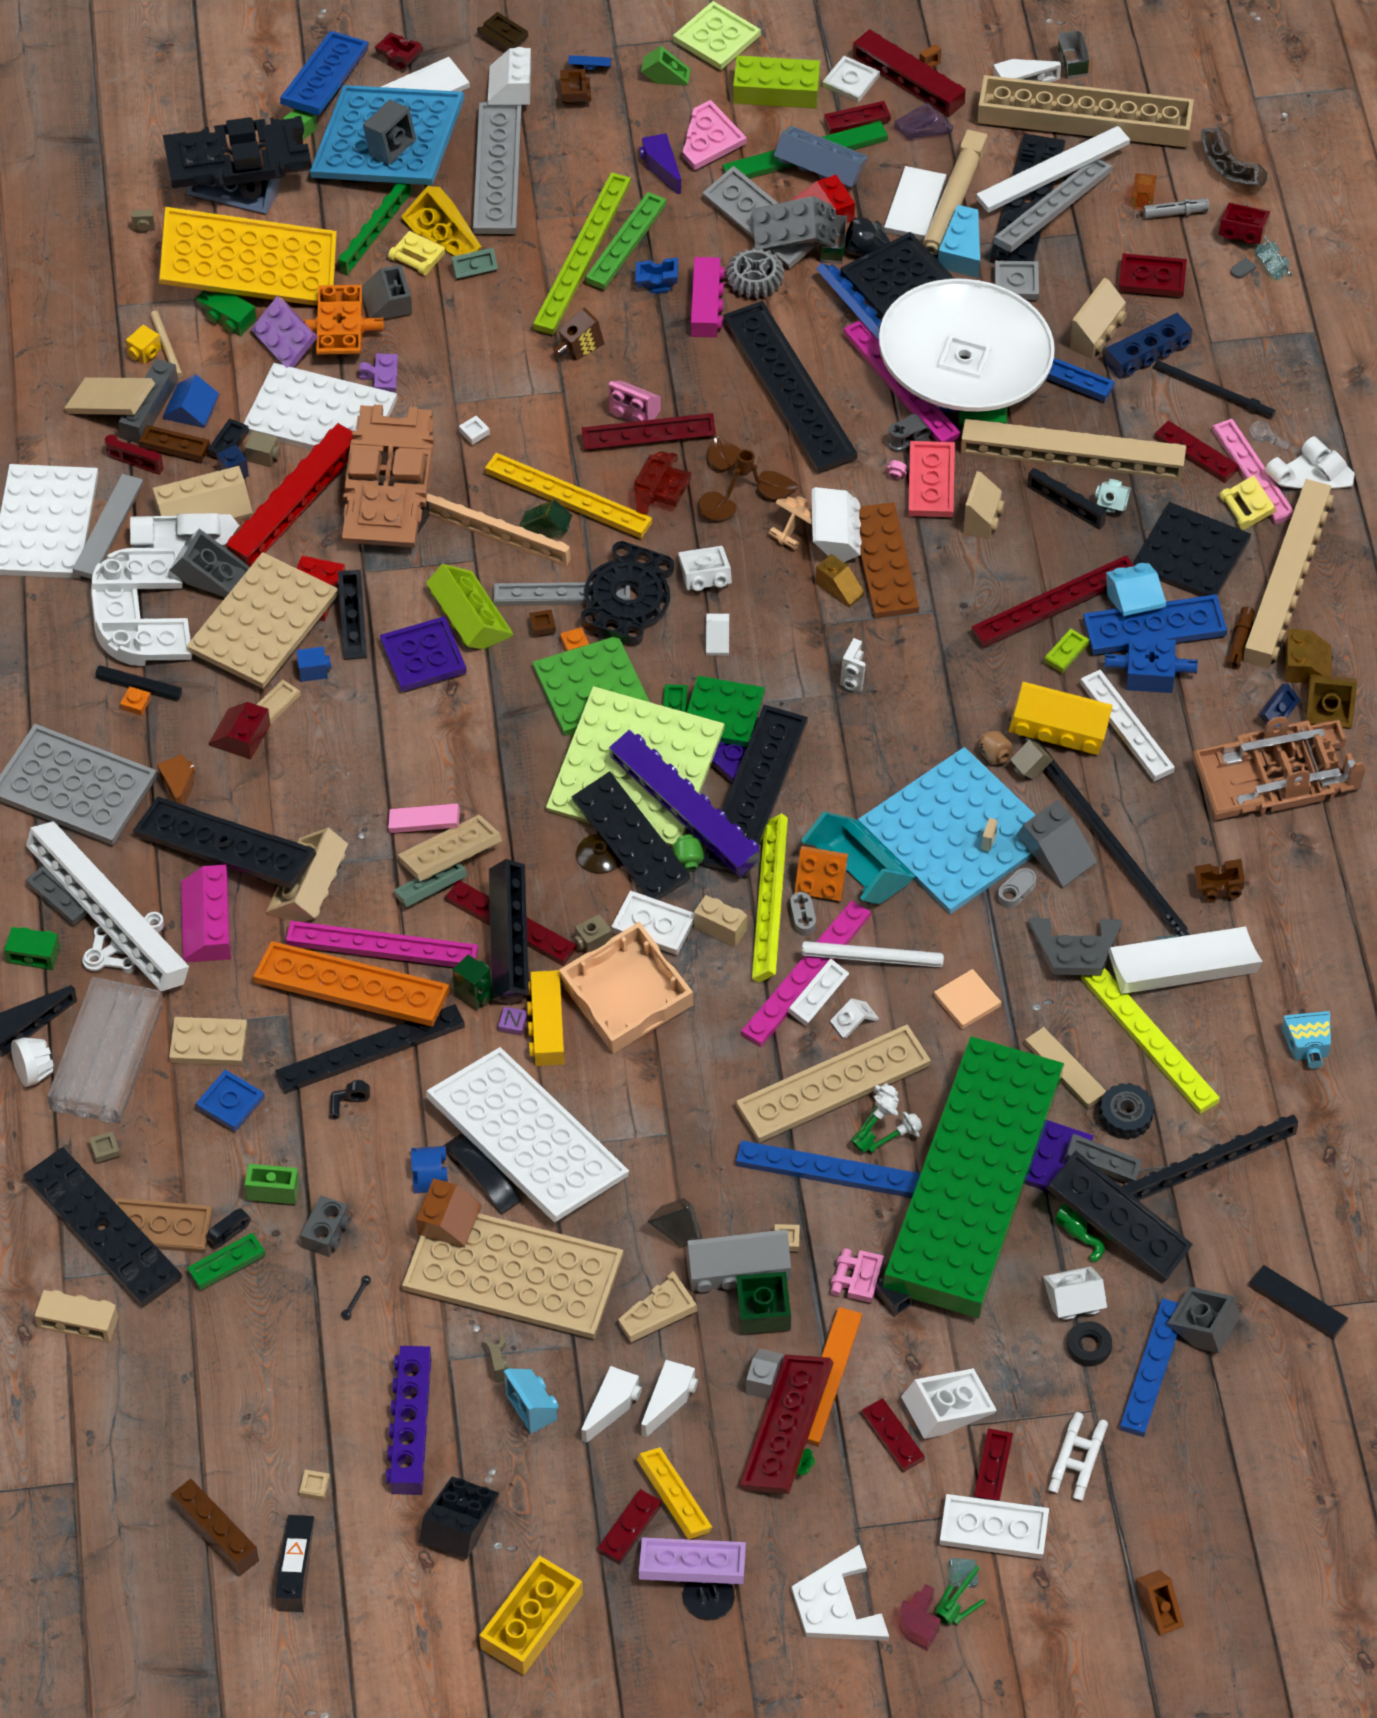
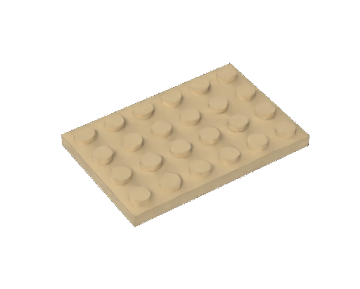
M262 552L187 644V651L264 689L339 595V589Z

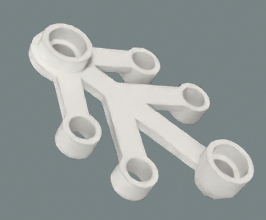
M150 912L145 916V920L157 932L163 929L164 921L160 913ZM101 926L96 927L94 930L95 939L93 947L85 952L82 959L84 967L89 971H99L104 966L121 968L124 973H132L136 966L129 957L123 959L110 957L115 953L126 954L113 939H111L110 945L102 950L103 943L109 938V935L106 932L104 935H98L100 932L105 931ZM126 964H132V965L129 966V967H125V966H124V965H126Z

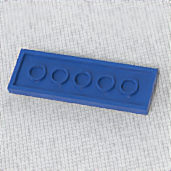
M330 30L281 95L280 104L310 114L320 115L368 50L369 42Z
M1217 594L1167 601L1166 607L1123 616L1118 609L1083 613V622L1093 655L1128 650L1130 637L1176 640V643L1227 636V627Z

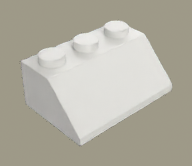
M510 48L490 65L488 105H530L531 48Z
M812 488L813 542L828 556L833 554L842 562L860 556V545L862 542L860 538L861 522L859 519L860 503L858 499L845 490Z

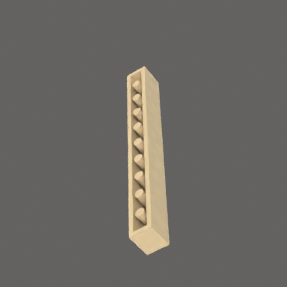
M965 419L961 444V454L1182 480L1186 445L1175 443L1170 444Z
M1305 479L1244 652V662L1270 669L1272 660L1277 661L1280 647L1277 646L1279 643L1283 644L1286 630L1283 629L1285 626L1290 625L1292 618L1290 610L1291 608H1296L1298 601L1296 593L1297 591H1302L1304 584L1302 576L1308 574L1310 567L1308 559H1313L1316 550L1314 542H1319L1322 533L1320 525H1325L1328 516L1326 508H1331L1334 498V495H1330L1332 485Z

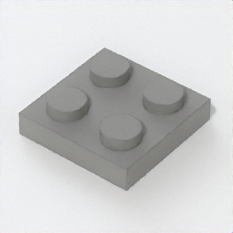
M995 261V285L1008 289L1025 300H1039L1038 261Z

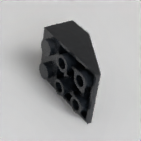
M452 1476L423 1517L419 1542L467 1559L477 1545L499 1497V1492Z

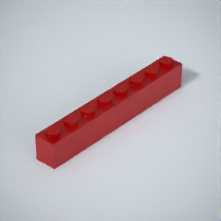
M339 423L333 429H329L321 442L312 448L310 454L298 463L297 468L285 477L283 483L277 489L271 492L264 504L258 506L252 517L242 524L241 529L228 539L226 544L227 550L250 567L262 552L266 553L348 463L351 440H353L352 431Z

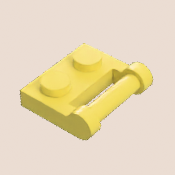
M409 231L395 247L390 249L388 258L393 261L398 260L417 269L420 274L427 275L445 254V247Z
M1254 475L1231 489H1224L1219 494L1221 500L1227 503L1237 518V524L1242 530L1277 512ZM1240 496L1251 513L1249 516L1243 513L1234 498Z

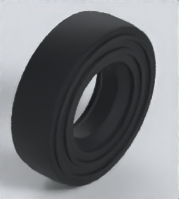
M1081 1322L1075 1325L1069 1332L1067 1350L1070 1357L1078 1364L1097 1366L1109 1357L1112 1350V1337L1109 1331L1097 1322ZM1086 1336H1092L1098 1340L1099 1347L1095 1351H1085L1080 1346V1340Z

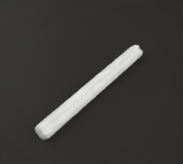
M804 941L801 948L802 955L932 967H942L944 961L943 954L935 952Z

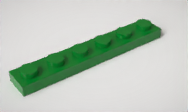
M394 184L393 190L384 197L380 207L373 211L370 220L363 224L360 233L351 240L346 251L340 254L338 264L341 274L346 276L350 274L413 192L412 184Z

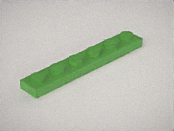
M649 192L646 193L586 275V283L603 290L606 289L665 208V198Z

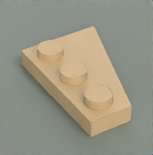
M674 1271L667 1276L668 1279L661 1286L657 1285L651 1290L652 1294L644 1301H638L618 1319L619 1326L630 1342L698 1311L697 1304Z

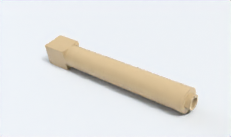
M969 129L966 131L960 146V154L922 243L932 255L939 254L940 246L957 205L962 204L975 170L981 164L987 149L988 134Z

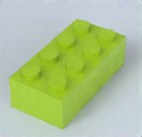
M737 55L733 84V104L817 109L820 60Z

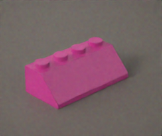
M202 866L181 881L183 960L186 963L231 959L227 866Z

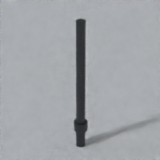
M1159 360L1155 362V369L1243 405L1251 412H1259L1271 418L1275 415L1276 410L1261 404L1260 400L1255 398L1249 399Z

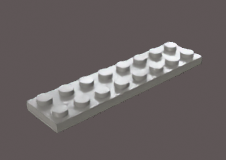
M479 102L474 234H516L521 105H488V102Z

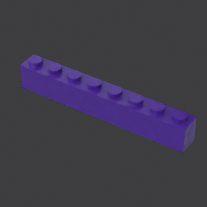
M629 729L609 747L610 757L696 838L700 839L739 878L760 860L759 845L753 839L748 840L737 824L734 823L732 825L721 809H715L706 795L695 791L694 785L687 778H681L678 775L677 769L669 763L667 765L656 749L653 748L651 750L646 745V741L641 735H635Z

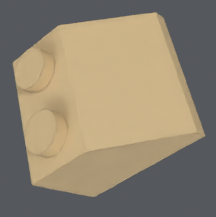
M976 472L966 502L964 533L990 539L992 531H996L998 528L999 518L997 516L1002 514L1005 501L1001 500L1002 491L982 472Z

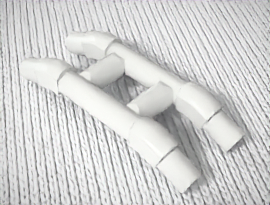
M1076 1412L1069 1424L1048 1491L1058 1493L1065 1469H1073L1080 1472L1073 1498L1083 1501L1094 1463L1108 1427V1422L1105 1420L1098 1422L1092 1440L1078 1437L1077 1434L1084 1416L1082 1413ZM1073 1446L1088 1450L1084 1462L1069 1458Z

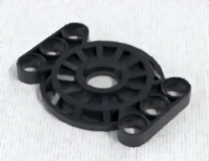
M619 541L612 546L611 557L613 560L597 567L587 579L584 590L587 608L581 612L580 624L585 630L609 638H619L621 642L629 645H638L643 640L644 629L657 623L668 610L670 588L665 578L673 574L675 563L667 555L628 542ZM623 549L627 551L628 554L625 556H620L616 553V551ZM644 556L648 558L649 561L646 563H641L637 560V558ZM664 563L669 565L670 568L662 570L658 565ZM628 585L638 593V597L634 600H624L618 597L616 593L619 589ZM588 594H592V602H590ZM661 602H666V603H665V606H664L663 609L661 610V609H660ZM587 616H593L597 620L595 622L590 623L587 622L584 618ZM609 623H614L618 626V628L615 630L608 629L606 625ZM635 630L639 633V636L631 637L627 632Z

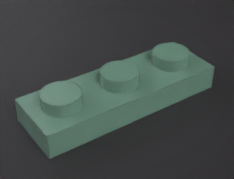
M458 862L451 868L434 874L429 879L419 881L416 878L394 889L396 898L405 907H408L429 895L436 894L439 890L451 884H455L458 880L468 875L465 867Z

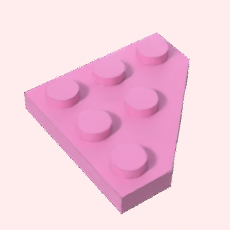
M709 100L693 109L686 143L683 148V159L694 170H697L747 144V137Z

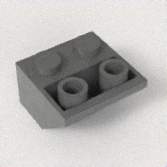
M402 265L381 268L362 285V296L369 318L384 317V319L412 313L411 294Z

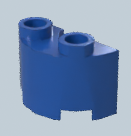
M678 258L664 259L661 264H655L653 261L636 262L635 282L637 286L650 289V293L661 294L669 292L670 287L678 283Z
M446 1146L411 1148L414 1194L427 1193L433 1178L448 1182L447 1167H442V1161L446 1160Z

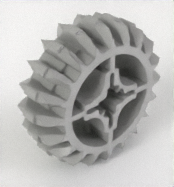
M754 247L750 251L745 248L743 253L737 251L736 256H731L726 271L727 283L729 287H732L733 293L738 292L740 297L746 295L747 299L755 297L756 300L759 296L766 298L767 294L773 295L775 291H779L784 276L782 262L778 259L777 254L772 255L770 250L764 252L763 248L755 250Z

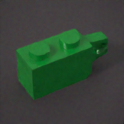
M203 290L196 297V304L206 311V316L212 323H217L228 332L240 337L257 321L255 306L234 294L221 292L213 294Z

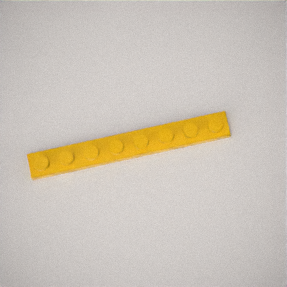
M495 453L485 467V473L638 538L642 539L652 524V517L499 453Z

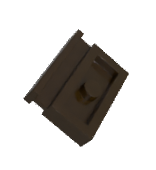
M496 12L485 21L482 27L477 28L478 35L505 52L510 48H516L528 38V31L499 12Z

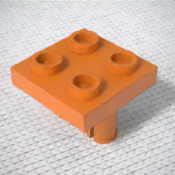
M802 846L799 855L795 893L805 892L809 896L841 901L848 854Z

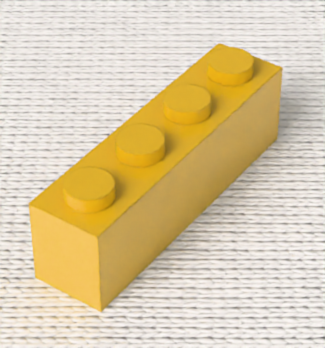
M559 970L531 972L529 996H532V1001L527 1002L528 1016H533V1022H528L529 1036H534V1042H529L530 1057H535V1066L564 1065Z

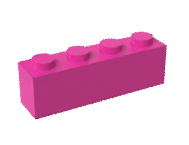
M694 257L691 337H717L718 329H722V316H718V312H723V299H719V296L724 294V283H720V279L724 280L725 267L720 266V258Z

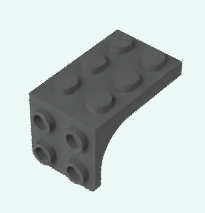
M815 196L754 208L755 250L763 248L764 251L803 243H819L835 247L837 231L835 229L836 211L834 207Z

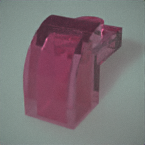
M925 1584L921 1592L916 1591L911 1603L903 1600L900 1612V1628L903 1635L909 1642L928 1651L939 1633L941 1623L940 1618L927 1612L934 1601L935 1588Z

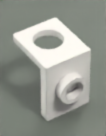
M851 998L830 1022L843 1038H847L864 1019L877 1021L879 1018L867 1002Z

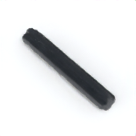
M101 665L97 667L95 672L96 678L127 687L130 686L174 700H180L182 696V688Z

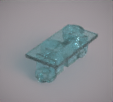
M1264 236L1266 243L1256 246V254L1266 264L1265 266L1272 277L1281 279L1286 272L1289 276H1292L1288 269L1291 266L1285 255L1280 257L1278 253L1281 250L1276 242H1270Z

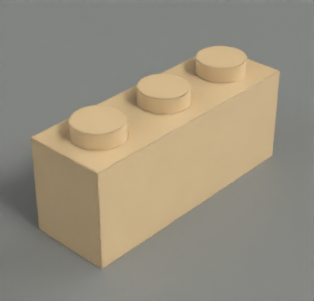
M43 1290L35 1313L37 1328L108 1343L111 1341L119 1317L116 1305L109 1301L90 1300L82 1295H66L58 1290Z

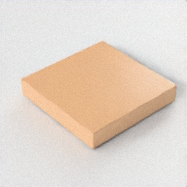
M973 969L934 991L936 1000L962 1030L1001 1007V1001Z

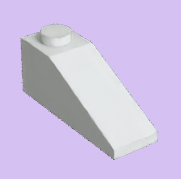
M1011 59L993 65V76L1053 82L1060 79L1061 63L1055 61Z
M669 1360L665 1361L641 1423L643 1437L647 1438L687 1402L690 1393H695L698 1379L695 1378V1368Z
M610 1366L581 1429L582 1442H589L627 1412L633 1401H638L642 1391V1387L639 1386L638 1375Z

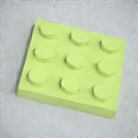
M712 1L673 35V42L722 70L761 36V29Z

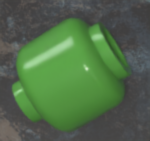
M695 835L678 837L672 846L673 853L687 871L698 869V865L702 864L704 859L701 840L695 838Z

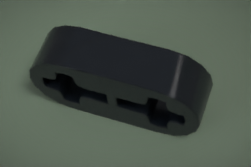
M236 1209L215 1224L208 1231L206 1238L214 1247H221L247 1228L251 1218L243 1209Z

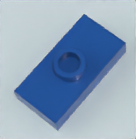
M569 55L568 64L584 65V69H596V65L612 66V57Z

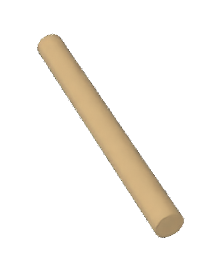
M152 311L150 316L157 333L160 335V341L168 362L176 364L177 376L180 379L183 374L159 312Z

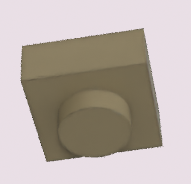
M132 210L133 231H155L153 210Z
M113 1131L89 1138L97 1163L120 1156Z

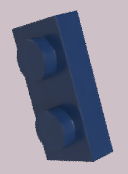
M1288 683L1281 684L1260 712L1259 717L1265 725L1276 717L1288 718L1300 702V699Z

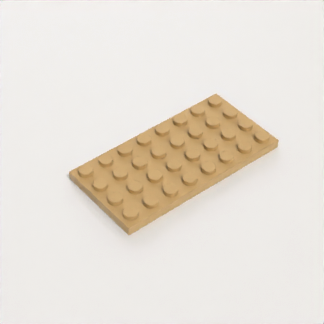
M478 1214L465 1248L421 1235L402 1288L404 1291L595 1339L624 1251L575 1237Z

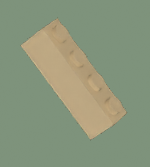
M239 466L153 488L155 506L159 516L215 513L231 514L235 520L253 515L245 481Z
M329 827L299 838L297 843L314 848L316 856L293 889L281 885L277 886L266 910L267 914L298 922L314 920L319 915V908L329 893L328 888L331 881L337 875L336 870L344 859V852L348 846V843Z

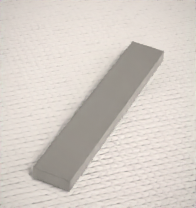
M125 474L121 475L73 567V574L92 579L96 565L98 563L101 564L105 560L143 486V479Z
M586 582L494 583V605H586L584 595ZM626 585V587L619 589L616 595L621 599L630 600V586ZM588 594L590 602H592V594Z

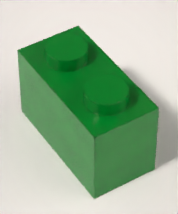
M11 927L4 948L6 962L8 964L53 970L60 950L58 934L51 931Z

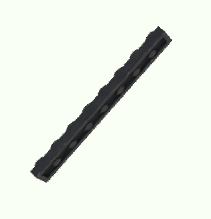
M456 1004L440 1010L433 1027L408 1021L275 1070L276 1077L284 1094L463 1029L465 1028V1022Z
M1294 1114L1288 1117H1280L1274 1123L1267 1126H1259L1245 1135H1237L1231 1141L1222 1145L1216 1144L1201 1154H1192L1182 1162L1171 1163L1165 1169L1158 1172H1150L1144 1178L1137 1181H1128L1122 1188L1138 1201L1296 1135L1299 1121Z

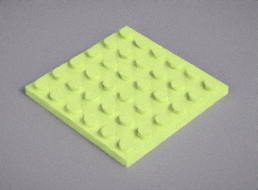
M593 686L547 803L546 810L589 823L572 801L571 796L610 771L668 847L672 848L677 838L685 835L687 828L610 757L609 747L630 729L635 735H641L646 741V745L651 750L653 748L656 749L662 756V760L667 765L669 763L677 769L678 775L683 779L687 778L694 785V790L700 794L725 725L721 722Z

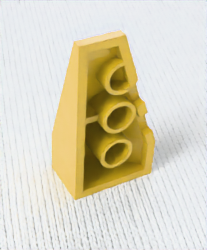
M427 186L401 216L415 233L445 247L446 251L454 256L479 251L482 248L453 201L441 187Z

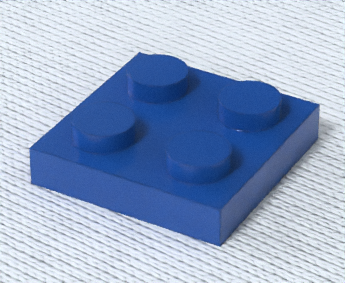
M225 1069L196 1102V1109L236 1132L265 1098L263 1091Z

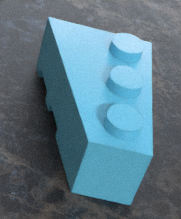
M957 205L940 246L938 261L946 270L979 278L980 271L978 209Z

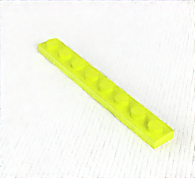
M782 813L770 819L763 836L752 979L758 983L776 975L788 817Z
M1105 968L1102 975L1081 976L1082 982L1199 1114L1219 1103L1220 1097L1128 993L1121 994L1118 982Z

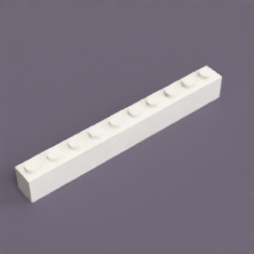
M54 821L31 827L26 843L28 849L160 991L184 985L189 969L186 962L128 902L118 889L114 887L104 874L100 872L91 860L86 857L77 845L72 842L64 831Z

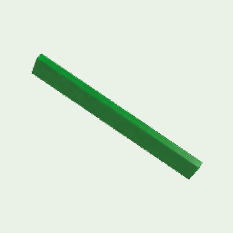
M881 121L823 136L822 138L855 150L888 141V134ZM776 150L722 164V170L725 174L734 166L750 179L797 165L780 162L779 158L774 156Z

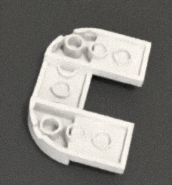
M178 548L121 549L108 554L106 560L96 565L90 590L95 634L102 648L115 659L137 666H145L146 660L192 659V653L188 652L186 647L190 642L188 618L140 619L137 589L182 588L183 580L169 571L179 554Z

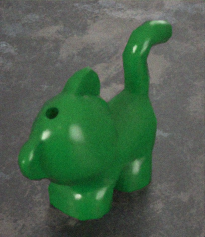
M1063 1203L1054 1221L1062 1226L1072 1238L1094 1246L1095 1250L1090 1254L1089 1258L1091 1262H1097L1105 1252L1102 1240L1088 1235L1087 1221Z

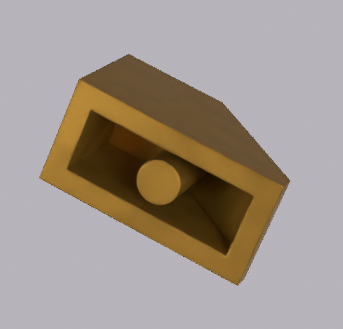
M830 554L816 566V584L850 608L865 595L864 590L849 566L833 554Z

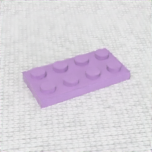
M642 1537L639 1579L744 1584L746 1542Z

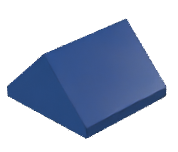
M195 374L176 385L163 414V419L205 428L219 393Z

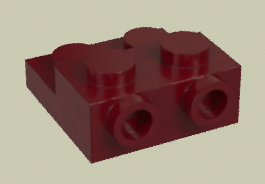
M1228 203L1221 218L1218 235L1230 240L1240 239L1249 244H1260L1271 211Z

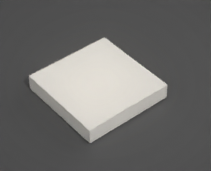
M843 56L822 81V87L859 102L880 77V71Z

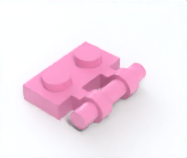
M844 1248L836 1262L838 1267L836 1275L832 1276L831 1294L840 1296L841 1290L848 1288V1298L872 1303L884 1256L860 1250L858 1258L851 1257L852 1251ZM849 1269H854L852 1278L846 1276V1272Z

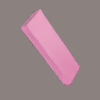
M459 804L390 809L388 829L390 833L457 828L459 827L460 807Z

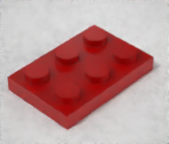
M302 555L297 569L338 588V571H345V564ZM331 605L320 617L319 621L325 622Z

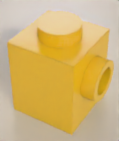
M145 325L139 327L126 339L129 357L133 360H138L142 364L154 358L157 352L162 349L160 335Z

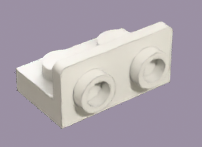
M853 638L843 657L840 685L848 690L861 692L866 664L861 661L864 654L861 651L862 641Z

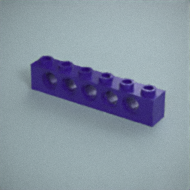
M400 1346V1353L395 1355L394 1370L398 1371V1378H393V1393L397 1394L396 1400L391 1401V1416H395V1422L390 1423L389 1438L393 1439V1446H388V1461L392 1462L391 1469L386 1470V1485H391L392 1494L423 1495L432 1362L430 1346ZM409 1373H416L415 1376H407ZM409 1395H414V1396H415V1397L412 1398V1399H406V1398H405L406 1396H409ZM406 1418H413V1419H414V1420H412V1421H410V1422H405V1421H403V1420L406 1419ZM404 1441H412V1443L408 1445L402 1444V1442ZM405 1463L410 1464V1466L407 1468L400 1467L402 1464Z

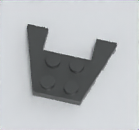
M1029 918L1028 928L1030 931H1033L1034 939L1043 950V956L1053 975H1102L1109 959L1108 951L1110 947L1115 945L1117 935L1121 931L1122 926L1121 919H1100V936L1051 935L1050 918Z

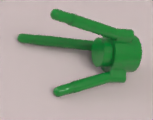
M979 1566L974 1567L952 1598H949L960 1576L959 1573H955L943 1597L934 1608L935 1617L944 1625L950 1626L952 1623L958 1625L963 1618L986 1603L985 1599H981L960 1613L961 1607L956 1602L979 1571Z

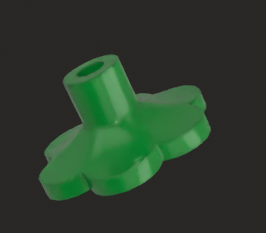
M804 1449L796 1475L803 1476L809 1473L811 1467L814 1466L815 1459L811 1449Z

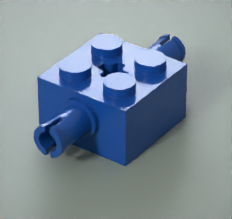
M1130 637L1128 653L1126 655L1105 654V668H1119L1127 671L1126 690L1172 693L1176 672L1197 674L1198 659H1177V656H1175L1176 640Z

